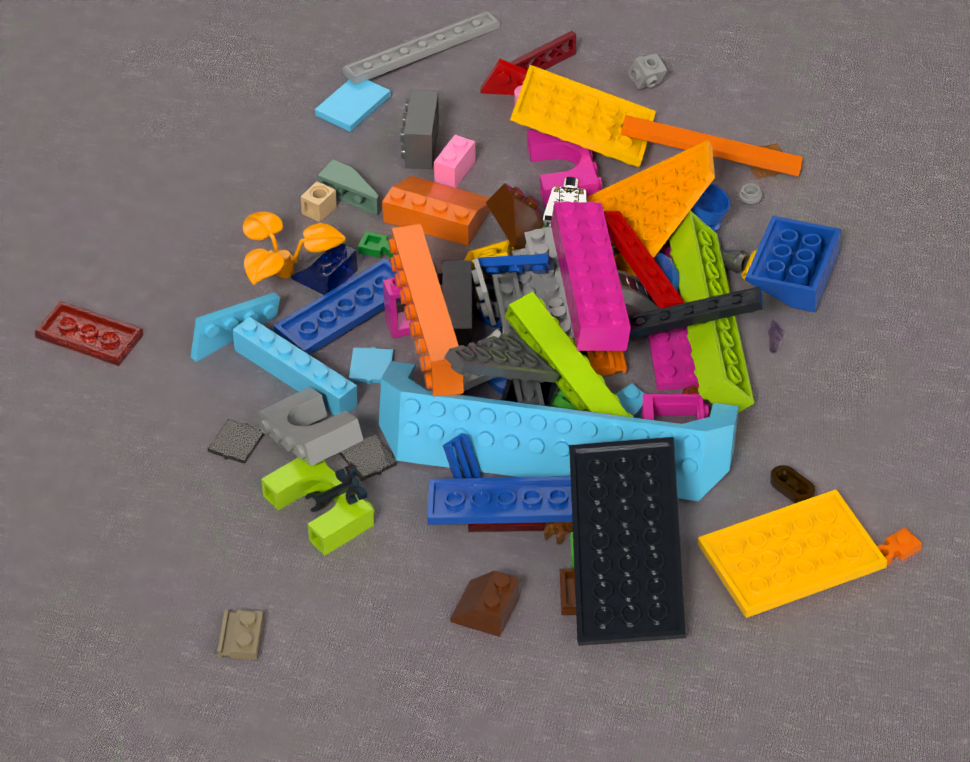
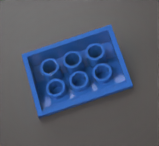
M772 216L747 272L745 281L756 287L760 286L762 291L791 308L815 312L840 252L841 229Z

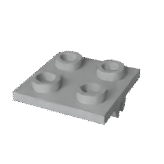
M478 258L473 259L475 269L471 270L474 283L480 284V286L476 287L479 301L484 300V303H480L484 317L489 316L493 326L496 325L495 318L500 317L497 302H491L496 300L494 286L485 284Z

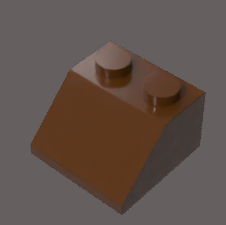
M492 571L470 580L450 618V622L500 637L519 600V578L498 571Z

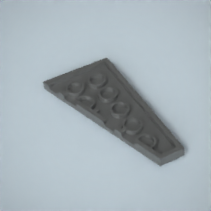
M510 331L508 335L503 333L499 338L492 336L479 340L477 344L471 342L467 347L461 345L450 348L444 357L452 364L451 368L461 375L467 373L476 376L486 375L492 378L505 377L509 380L513 378L523 381L534 380L540 383H555L560 375L514 331Z

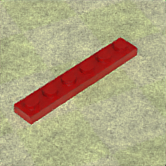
M604 211L610 239L659 309L685 303L621 212Z

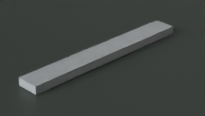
M486 11L344 66L343 74L356 85L499 29L500 21L490 12Z

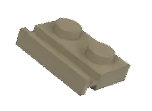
M224 610L217 650L218 658L230 656V659L257 660L264 619L263 611L236 610V612H229V610Z

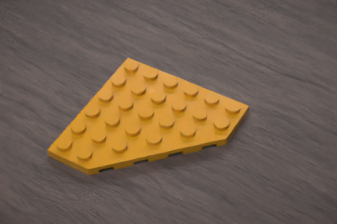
M706 140L587 196V202L602 203L603 211H620L654 258L715 178L712 145ZM621 253L614 256L617 270L636 276Z

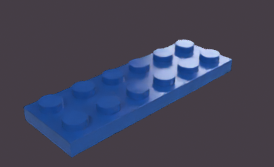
M384 258L274 325V332L310 355L385 309L383 280L394 278V274L397 272H392L390 262Z
M571 477L430 479L427 512L428 525L572 522Z

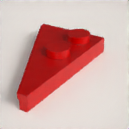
M499 58L482 84L480 93L514 95L515 88L523 85L528 70Z

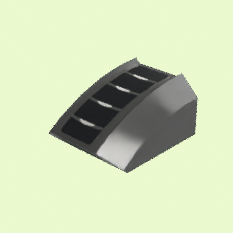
M617 270L628 316L659 309L636 276Z

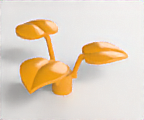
M270 212L250 214L243 222V233L251 240H264L269 236L272 240L274 251L270 250L268 252L262 248L250 251L244 259L245 272L253 285L275 274L279 278H289L294 274L293 263L298 262V255L303 245L307 251L322 252L346 241L345 236L331 225L325 223L310 225L303 231L304 239L299 241L294 256H292L287 250L279 251L274 236L275 233L283 229L281 219Z

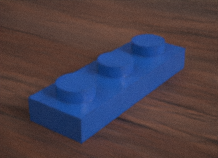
M549 254L478 257L481 271L487 276L506 272H516L517 275H521L527 271H532L535 274H544L548 270H554V260Z

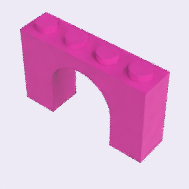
M536 129L527 130V150L531 162L563 159L576 165L575 168L569 171L540 175V195L544 207H547L552 188L555 186L564 187V179L566 177L578 179L577 188L586 190V200L587 196L602 190L601 177L596 176L597 164L592 162V150L584 149L568 141H562L558 137L541 133Z

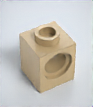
M318 181L300 197L302 214L318 222L325 219L337 207L336 190Z

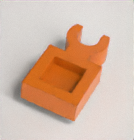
M904 527L885 538L884 545L877 547L885 555L887 566H889L895 557L903 561L922 549V542Z

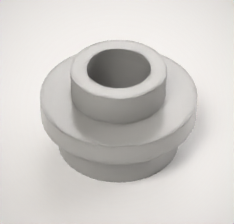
M748 183L739 191V198L746 204H755L761 201L762 191L758 185Z

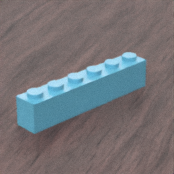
M248 317L232 330L236 352L298 392L308 387L313 388L322 394L325 409L333 415L343 411L351 412L358 406L356 384L253 318Z

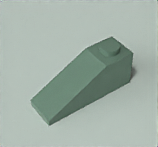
M332 160L319 173L318 182L335 189L337 200L378 216L380 213L379 195L353 167Z

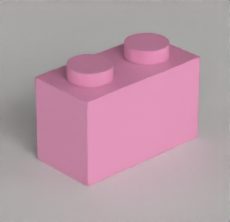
M458 135L453 136L434 161V180L436 183L454 188L458 186L476 162L475 141Z

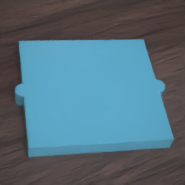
M375 347L353 348L349 381L367 382V384L381 383V378L390 361H393V349H376Z

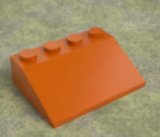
M410 176L392 186L383 199V222L399 227L421 224L424 234L469 246L490 213V209L486 204L490 197Z

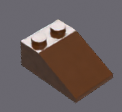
M504 183L486 201L487 206L512 247L517 250L525 248L524 232L542 229L543 215L538 208V201L531 195L525 196L516 186L512 188Z

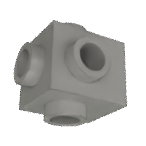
M656 53L635 58L628 74L638 89L652 88L661 83L667 69Z

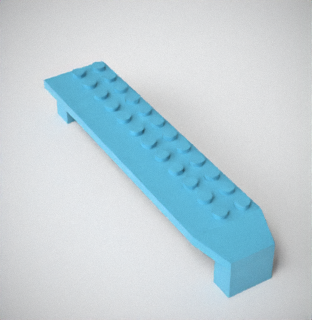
M390 361L381 378L379 426L397 461L450 468L442 445L459 434L464 433L468 436L480 472L514 477L570 476L569 445L674 437L678 499L700 501L730 470L734 453L739 406L713 403L710 417L679 424L464 395L434 397L432 391H427L414 382L415 364ZM453 446V450L457 459V453L455 447Z

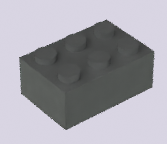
M411 89L410 98H406L405 112L407 113H403V127L405 128H401L400 141L404 143L401 146V159H405V168L432 170L439 130L438 91Z

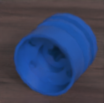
M710 183L691 208V211L717 233L722 224L721 222L730 208V199L719 186Z

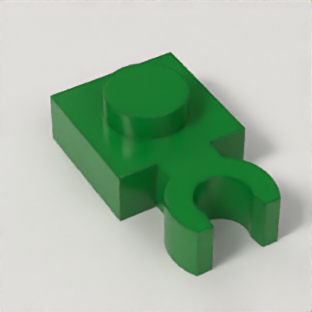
M365 231L358 245V253L378 258L382 254L393 257L394 253L391 254L387 235Z

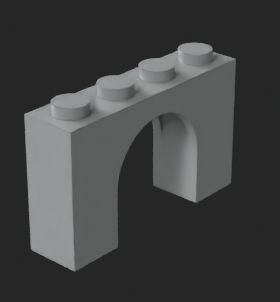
M311 387L258 411L261 419L259 421L261 431L273 438L276 443L284 446L287 451L294 453L299 460L305 461L310 466L364 441L358 418L347 411H343L318 424L310 425L327 416L322 394Z

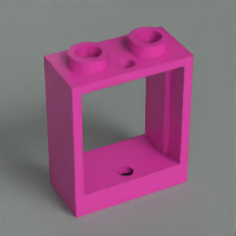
M395 277L383 280L386 324L393 339L410 335L409 323H411V320L406 321L405 312L397 313L396 299L400 298L399 290L401 288L396 287Z
M643 394L642 419L654 420V416H696V420L708 417V404H703V398L700 394Z

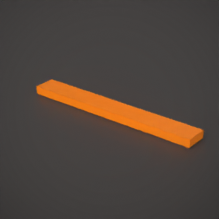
M625 115L621 129V135L683 150L708 140L712 145L713 157L798 177L803 160L801 156Z

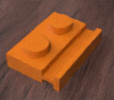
M585 351L591 367L597 374L604 376L614 375L615 372L622 371L623 374L626 373L627 366L623 351Z

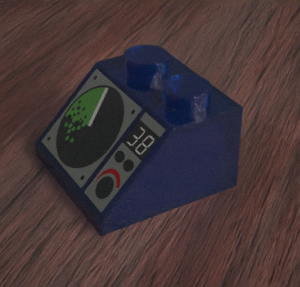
M342 243L329 250L316 252L291 275V279L325 295L345 283L358 271L356 249Z

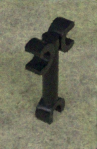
M354 464L346 466L345 470L343 468L335 471L336 478L342 482L341 484L322 493L314 491L305 496L306 500L313 498L316 501V506L311 508V512L323 509L327 501L346 493L345 496L349 505L358 502L356 495L359 500L367 497L366 490L359 486V480L356 478L357 469Z

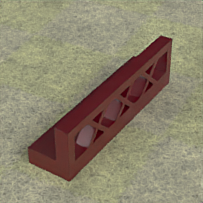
M570 31L510 63L526 70L529 69L530 65L546 70L576 54V33Z

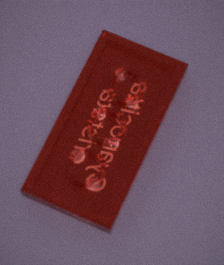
M61 301L58 302L34 331L35 338L116 366L121 365L144 335L141 328Z

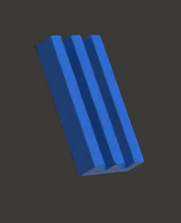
M461 433L442 445L454 479L463 478L459 465H461L465 478H482L466 434ZM453 446L455 447L457 453V459L453 450Z

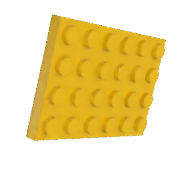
M530 65L510 120L519 125L536 129L541 133L558 137L562 141L577 144L584 149H590L606 157H612L628 165L639 167L647 141L621 135L625 115L653 121L656 111Z
M836 489L700 536L697 543L745 618L887 567L886 558Z

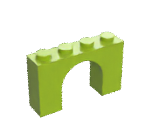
M298 458L261 479L263 497L278 511L311 492L319 491L322 493L342 483L336 478L335 471L327 466L325 460L310 466ZM346 493L333 498L336 505L328 512L308 523L309 541L325 556L373 527V514L375 511L369 501L359 500L356 495L358 502L349 505L346 500Z

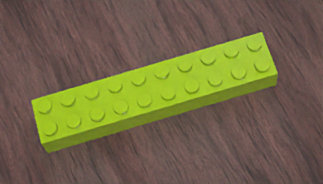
M690 210L668 239L671 245L670 254L674 260L675 268L679 272L678 290L685 303L730 293L717 233ZM731 316L729 318L687 326V338L691 344V357L695 364L694 373L698 379V392L704 400H709L712 404L719 403L739 406L738 413L753 405L754 399L736 317Z

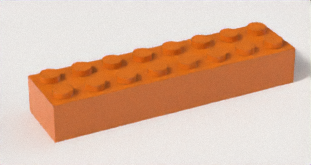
M421 224L392 228V239L388 240L391 254L394 253L393 257H390L392 272H397L394 274L397 288H401L399 290L401 304H406L404 306L406 321L411 320L409 329L411 337H416L414 340L416 354H421V357H419L421 371H426V374H424L426 389H431L434 397L463 394V375L455 372L451 368L452 364L444 358L450 348L459 345Z

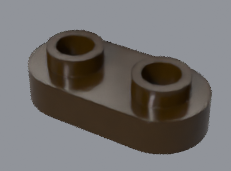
M779 465L772 469L770 476L771 485L793 503H798L815 496V486L793 468Z

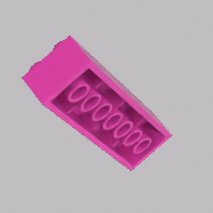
M554 202L551 229L577 351H627L631 327L602 203Z

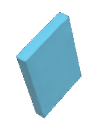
M348 80L315 109V116L351 132L391 97V90L369 80L356 85Z

